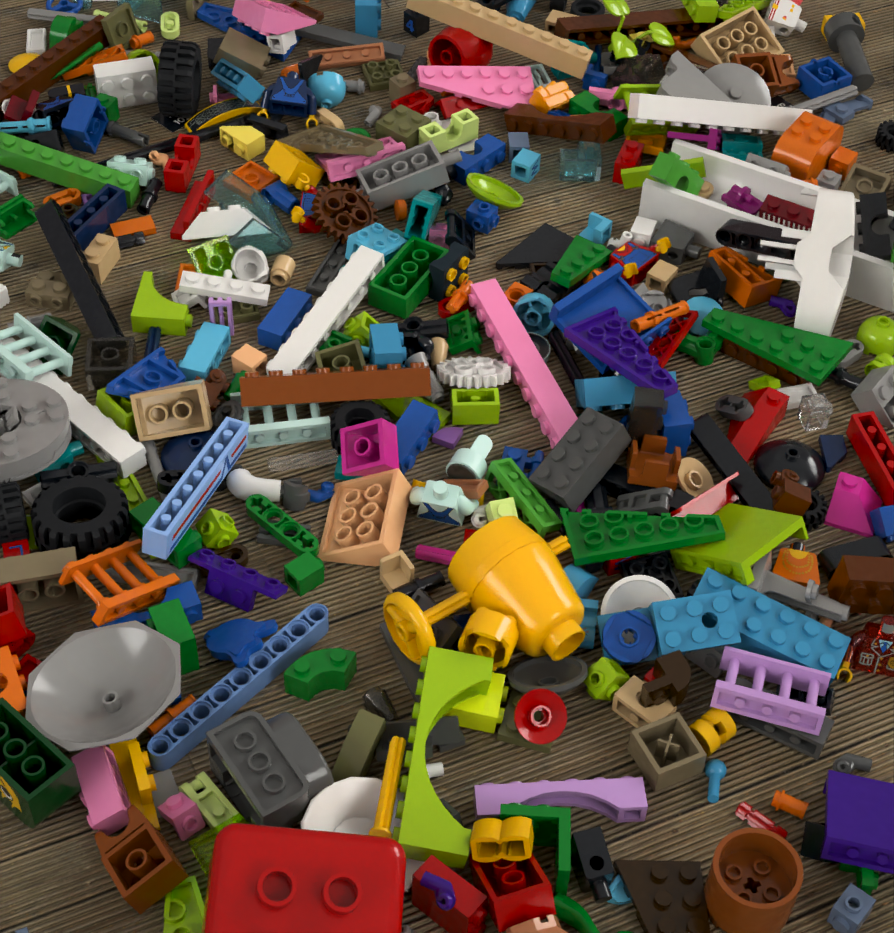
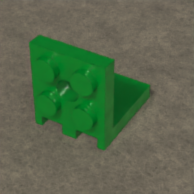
M517 802L501 804L500 820L503 821L515 816L532 819L534 832L533 846L555 847L554 897L558 892L566 895L571 867V808L551 807L547 804L537 806L522 805Z

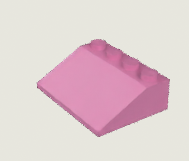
M235 0L232 15L238 18V22L244 23L245 26L251 27L252 30L258 31L259 34L270 36V33L279 35L315 25L317 20L287 5L268 0Z

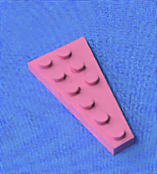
M418 65L417 67L419 87L441 93L444 91L450 92L459 98H462V96L468 97L473 102L498 109H510L517 103L530 104L529 99L533 95V90H535L530 66Z

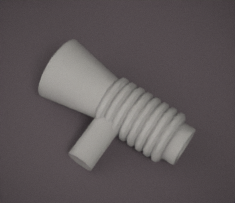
M425 352L415 353L405 361L407 367H410L411 362H424V366L429 365ZM430 369L431 396L426 397L433 404H437L445 398L444 389L434 372Z

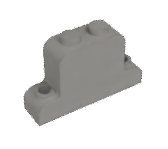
M678 50L671 55L665 68L668 77L662 81L656 95L733 102Z

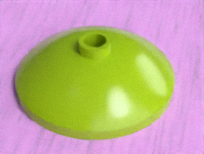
M469 173L466 177L467 186L477 199L498 206L500 210L516 209L521 207L524 202L523 197L516 190L495 178L480 173Z

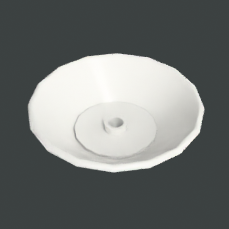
M349 777L324 788L310 800L301 821V829L368 835L369 830L374 826L382 780L369 777ZM399 787L391 820V833H393L394 826L399 827L400 819L395 818L398 800L403 801L404 793L399 792ZM406 859L404 892L412 886V875L424 862Z

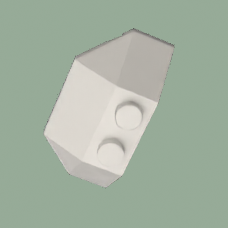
M228 205V210H220V207H208L207 212H200L182 235V240L271 233V230L248 209L241 208V205Z

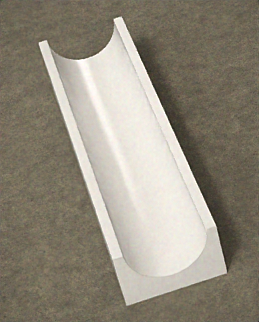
M676 138L672 143L671 152L678 154L681 157L680 160L703 157L706 177L702 179L713 185V194L710 198L705 199L646 178L642 186L638 216L656 220V229H659L666 219L692 231L695 234L693 242L717 249L724 246L717 241L716 232L730 219L781 229L783 227L789 228L760 218L759 212L755 216L728 207L727 203L721 200V196L727 193L733 185L736 184L741 188L749 187L751 189L750 194L764 202L769 194L815 210L817 197L801 195V190L807 187L810 190L819 191V188L823 187ZM855 198L853 259L845 296L894 313V263L890 262L891 260H882L859 252V244L863 243V236H858L857 223H861V215L856 213V202H860V200ZM888 209V218L875 221L872 225V230L879 235L889 234L892 250L894 231L888 226L894 218V211ZM729 247L749 258V262L762 265L763 267H765L766 262L758 261V255L770 256Z

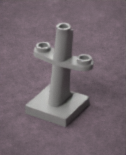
M772 550L755 562L752 571L755 580L747 585V587L773 600L805 610V615L818 621L819 616L839 623L842 620H848L850 606L820 594V585L815 584L814 580L809 579L807 587H804L773 573Z

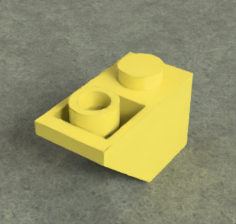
M221 126L219 128L221 145L247 161L266 151L265 134L252 126Z

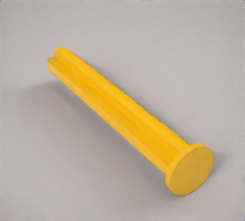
M393 736L390 741L374 826L369 830L368 835L392 838L390 826L406 746V740L403 737Z

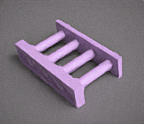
M725 645L719 669L727 671L725 681L716 680L710 707L819 736L826 708L817 706L818 695L825 697L832 673ZM741 674L754 678L752 688L736 685L737 675ZM764 681L779 684V695L763 692ZM791 688L807 692L806 703L789 699Z

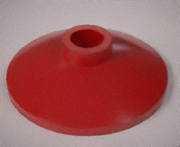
M548 689L528 691L519 699L514 710L516 729L525 740L531 743L547 744L556 740L564 731L567 723V710L563 700L555 692ZM536 711H539L541 713V718L539 721H536L534 719V713Z

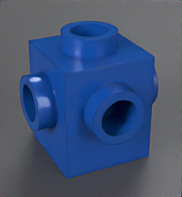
M475 199L466 210V221L474 230L488 235L499 223L498 206Z

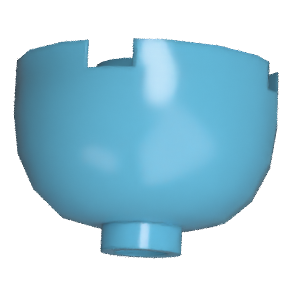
M323 71V75L317 76V73H314L307 81V87L312 90L317 100V106L329 109L335 107L344 99L346 81H343V77L340 74Z
M537 292L527 293L521 296L513 307L527 332L545 336L554 326V323L549 319L554 303L544 294Z

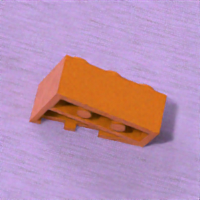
M727 246L710 250L708 258L713 256L727 278L725 292L733 297L741 306L747 308L769 301L771 295L777 296L783 279L773 278L774 276L765 272V267L762 265L756 267L748 262L749 258Z

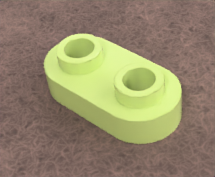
M169 11L161 15L160 28L162 37L173 40L180 35L178 13Z

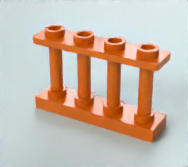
M141 539L131 542L126 541L120 546L107 548L98 554H90L84 559L70 561L62 569L63 573L58 583L64 586L75 581L93 600L97 610L91 620L98 627L164 600L167 588L178 585L181 580L175 573L164 577L156 574L137 554L142 546ZM131 561L150 582L146 584L141 583L123 563ZM113 568L132 589L128 591L123 590L105 570ZM94 574L113 594V597H104L86 577Z

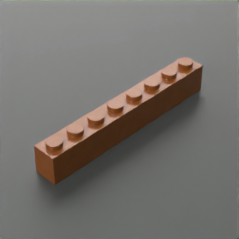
M411 362L410 367H401V363L387 364V368H377L376 364L363 365V369L354 370V366L339 367L340 371H330V367L316 368V372L307 373L306 369H292L290 374H283V370L268 371L269 375H259V371L245 372V376L239 378L241 407L431 396L429 365L424 366V362Z

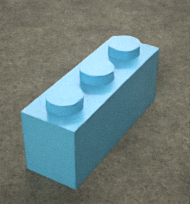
M204 321L200 330H196L192 344L188 345L186 355L183 360L179 361L177 367L186 376L185 381H193L196 376L206 380L211 370L218 369L231 344L230 327Z

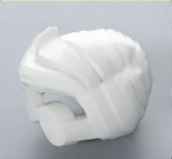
M246 245L236 251L231 261V269L238 280L261 284L268 280L270 272L267 258L263 251L250 245Z

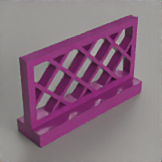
M710 128L709 135L668 131L667 137L708 142L707 149L720 151L723 131Z

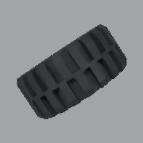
M167 40L161 47L157 74V101L159 112L163 116L191 119L197 114L202 79V56L200 46L196 42Z
M76 475L74 478L67 479L66 477L60 479L58 483L55 484L53 482L48 485L47 490H42L31 506L30 516L34 539L40 552L75 546L77 559L81 560L90 554L95 555L107 548L120 546L128 541L132 529L126 494L115 483H109V480L103 477L98 479L94 475H87V477ZM92 518V520L82 523H69L77 519Z

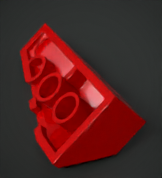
M771 387L744 393L742 397L751 403L754 412L745 421H730L727 438L747 464L786 413L790 396Z

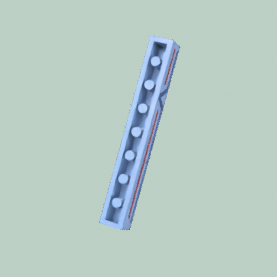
M231 417L224 419L144 526L142 553L164 560L169 557L247 447L249 423Z

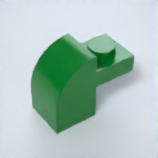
M57 15L50 28V48L81 28L83 21L76 20V17Z

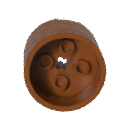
M762 828L738 829L725 836L715 849L704 886L708 918L717 929L720 927L727 933H780L790 917L804 876L801 859L794 847L780 835Z

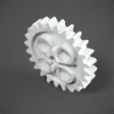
M461 356L460 358H451V360L440 362L437 365L438 381H443V384L457 386L458 388L466 387L470 389L475 387L479 389L480 387H497V384L504 385V383H508L511 380V366H508V363H504V361H497V359L478 356L473 358L468 356V358H464Z

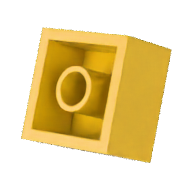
M275 140L263 160L269 166L268 170L275 175L281 176L280 180L288 186H291V184L295 186L298 176L304 173L310 179L308 185L316 187L325 173V170L303 151Z

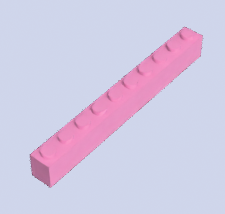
M496 278L471 284V291L468 295L469 304L476 310L479 322L484 324L487 336L492 338L496 352L501 354L504 363H508V366H511L514 384L518 385L521 389L524 401L529 403L533 417L538 419L541 431L544 435H547L550 440L551 449H553L578 418Z

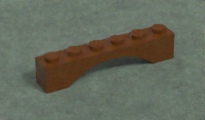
M522 103L515 104L504 113L508 132H528L531 135L602 144L617 132L614 115L611 113L594 112L577 116H554L538 111L531 104Z

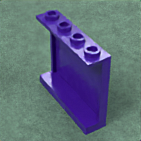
M828 770L823 788V794H826L825 837L821 847L820 858L894 874V784Z

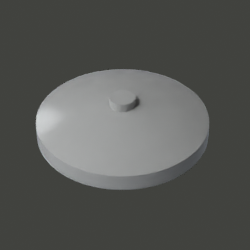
M722 63L709 68L703 73L733 102L771 106V96L767 84L758 73L747 66L737 63ZM718 126L717 128L719 130H722L723 133L728 134H750L748 132H740V128L736 127L735 131H725L723 130V126Z

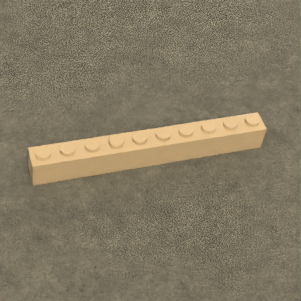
M407 0L406 8L454 28L469 31L476 37L581 80L588 69L594 52L585 46L577 45L568 39L560 38L548 31H543L531 24H526L514 17L506 16L497 10L489 9L470 0Z

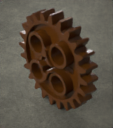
M339 182L336 183L335 187L332 183H329L328 187L323 186L321 191L317 192L311 207V211L314 212L312 218L317 219L315 225L322 226L320 232H328L327 238L334 236V242L341 239L343 245L348 240L349 235L377 222L379 219L376 215L378 209L372 208L375 203L367 201L370 196H363V190L357 192L355 185L350 189L347 183L342 187Z

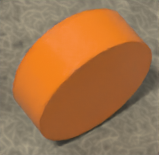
M404 199L395 200L394 214L397 221L407 218V204Z

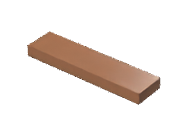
M383 42L308 51L309 58L317 54L323 55L318 70L357 66L370 61H385Z

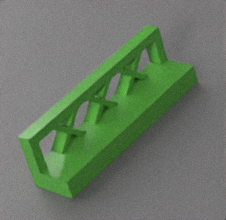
M510 457L491 461L484 479L488 481V490L495 499L507 498V491L509 497L514 498L519 520L531 529L533 525L537 530V534L542 538L548 532L560 530L563 524L513 459ZM494 476L497 479L498 487L493 482ZM519 508L522 511L523 519L520 517Z

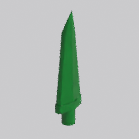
M97 42L89 47L80 56L58 71L52 79L62 76L83 61L97 54V52L103 49L102 43Z

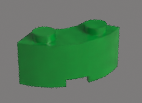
M328 648L313 651L300 657L284 672L285 692L309 702L316 694L324 690L338 689L345 691L357 671L356 652L342 648Z

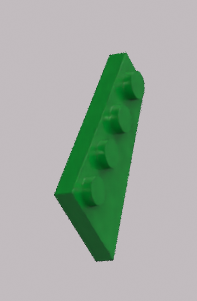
M576 235L553 269L550 280L570 288L592 270L607 262L613 251L607 249L602 244H596Z

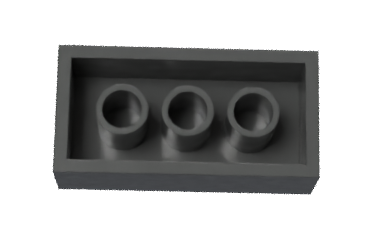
M587 407L528 479L542 497L553 500L562 508H568L569 512H575L632 442V439L624 424Z

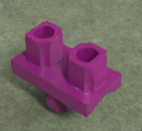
M735 184L727 193L721 196V200L727 203L728 207L755 216L763 204L762 201L750 194L751 189L747 186L741 188Z

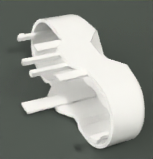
M805 187L801 190V195L817 197L811 231L783 227L781 237L802 239L797 245L765 240L760 241L762 246L796 250L794 260L758 255L757 260L766 262L765 269L775 270L773 278L796 281L801 287L794 328L831 337L843 304L851 272L855 234V195L848 191L819 188V191H813Z

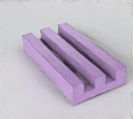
M209 297L210 323L216 324L214 307H218L220 325L225 326L223 307H227L230 336H233L232 298L227 297V300H223L222 297H218V300H213V297Z

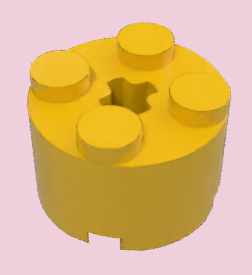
M479 607L470 616L458 641L459 652L494 658L492 671H496L497 667L503 666V669L508 665L519 639L516 619L513 616L504 615L500 612L489 610L486 607Z

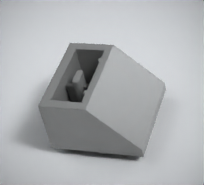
M894 365L871 370L850 396L861 413L874 411L882 425L894 428Z

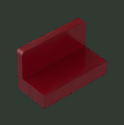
M33 89L28 101L12 95L4 118L9 121H27V118L33 114L40 92Z

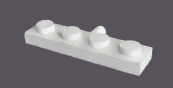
M230 269L224 271L223 277L183 270L179 292L213 298L222 297L227 300V297H231L232 301L267 306L271 285L232 279L233 273Z

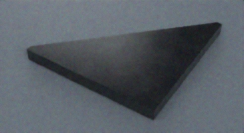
M545 223L498 260L495 268L498 270H502L503 267L527 269L531 263H548L549 261L557 264L574 238ZM609 260L603 265H609Z

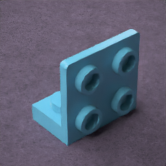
M376 222L348 236L345 258L349 260L352 253L356 252L361 245L383 253L386 256L402 248L407 240Z

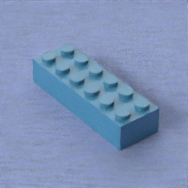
M707 567L694 595L731 590L741 643L729 646L832 673L828 685L829 688L835 679L852 638ZM705 614L702 616V623L707 628H713L716 625V619L711 614Z

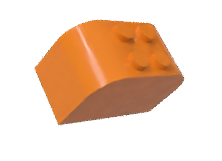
M805 111L782 134L773 150L771 160L787 165L790 169L789 172H791L790 177L799 180H809L810 177L816 179L823 168L827 170L830 157L841 145L844 127Z

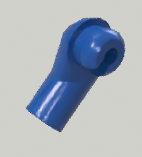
M324 481L321 484V489H308V492H310V502L320 503L331 498L335 492L333 490L334 484Z

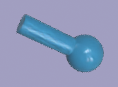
M711 759L704 768L705 774L709 778L707 800L710 803H717L719 800L720 780L725 777L727 768L723 761Z

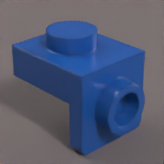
M590 63L582 79V89L589 90L590 86L606 89L608 74L593 71L594 64Z

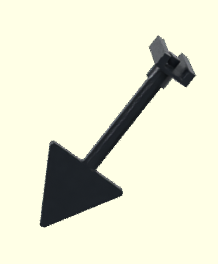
M322 54L314 55L298 63L300 79L306 81V86L309 77L317 73L323 57ZM252 114L248 119L249 122L253 123V128L265 134V138L275 141L289 136L287 125L281 123V119L284 116L282 114L271 115L269 119Z

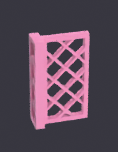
M389 136L377 139L383 141L384 149L378 151L375 156L365 157L363 155L323 153L315 154V161L327 172L328 180L335 182L357 176L355 170L405 151L406 146L403 142L397 143Z

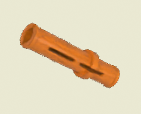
M681 300L655 312H646L644 316L633 319L630 322V327L636 333H640L648 328L652 329L670 316L674 319L689 312V305L685 300Z

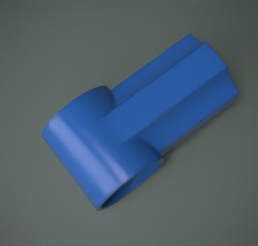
M277 180L261 190L262 198L268 205L275 204L287 214L291 215V211L295 206L300 207L301 200L291 194L286 184L281 180Z

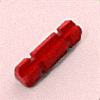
M744 801L738 805L735 815L743 821L748 820L747 824L751 827L766 829L780 835L784 839L787 838L788 832L784 828L774 826V821L758 810L753 811L751 805Z

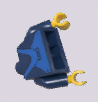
M291 71L287 74V77L280 76L277 78L276 83H272L264 90L260 106L262 111L257 113L258 116L266 115V118L269 119L267 114L269 109V113L304 118H307V115H309V119L306 121L307 129H309L308 122L313 121L315 126L318 125V121L315 119L317 114L316 97L312 90L306 86V81L299 79L298 73Z

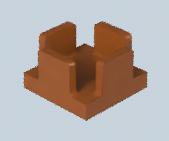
M644 434L639 449L637 440H632L626 454L627 483L655 488L668 487L676 491L678 484L677 475L681 464L680 447L675 446L673 454L665 453L668 442L667 437Z

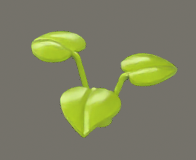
M603 0L606 9L611 14L621 17L617 31L612 33L611 43L608 46L609 52L614 51L616 60L634 58L638 53L634 44L636 39H642L646 35H651L653 41L659 45L668 47L675 45L673 37L667 28L657 22L650 23V30L630 41L626 35L620 33L625 15L630 14L627 3L624 0Z

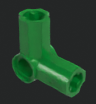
M710 330L704 336L698 338L687 333L676 350L693 356L696 364L708 366L713 363L714 355L722 347L724 337Z

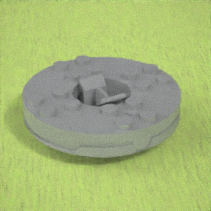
M0 377V484L27 478L49 467L65 452L70 443L72 430L67 404L58 392L46 385L24 379Z

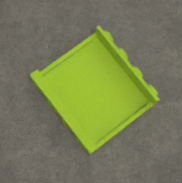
M728 503L713 514L720 517L725 530V540L670 549V553L676 569L704 575L707 567L743 585H749L755 580L751 565L788 537L807 540L809 537L802 516Z

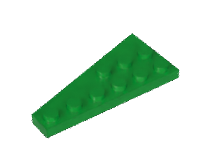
M714 308L702 320L701 325L817 386H820L846 357L854 344L853 342Z
M560 508V516L565 534L568 538V543L571 545L570 552L574 566L725 540V530L719 515L687 514L685 517H671V513H661V516H648L647 512L608 510L605 513H592L591 509H582V512H569L568 508Z

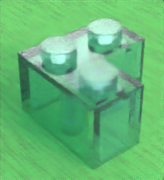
M578 141V149H560L558 166L560 181H600L602 167L600 143Z

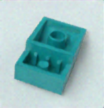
M722 133L720 153L742 161L746 160L748 152L763 157V143L760 136Z

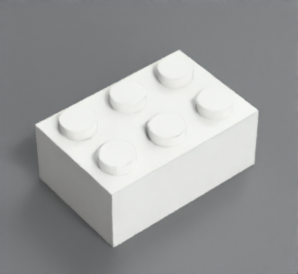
M152 56L93 65L97 95L103 93L116 97L119 108L158 102L156 69Z

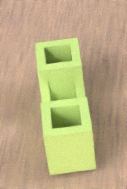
M466 108L451 114V123L446 129H443L436 121L419 127L418 145L432 140L438 152L442 153L478 138L479 117Z

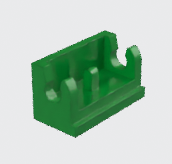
M22 194L15 196L0 206V236L5 240L38 221L34 212L30 210L35 207L34 204L24 198Z

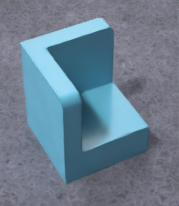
M591 212L589 214L588 226L579 236L596 244L603 245L611 237L613 221L595 212Z

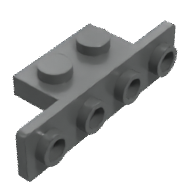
M444 716L436 723L426 740L425 760L433 757V745L460 742L458 716ZM416 719L386 722L387 728L375 749L377 762L384 761L386 763L389 744L393 736L405 738L406 746L403 760L405 759L406 750L411 751L412 743L407 741L410 726H415Z

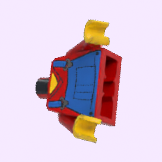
M301 173L295 182V187L299 190L304 189L305 192L302 191L300 207L295 206L292 209L291 220L294 223H299V233L317 234L320 233L322 226L315 225L317 219L312 218L314 212L311 211V207L318 190L312 185L309 186V177Z
M663 237L657 241V244L649 247L640 246L631 241L626 242L619 248L610 244L607 246V249L613 251V253H611L608 269L619 263L624 268L621 277L629 286L639 284L646 278L647 272L658 262L659 254H665L668 248L672 246L668 237Z

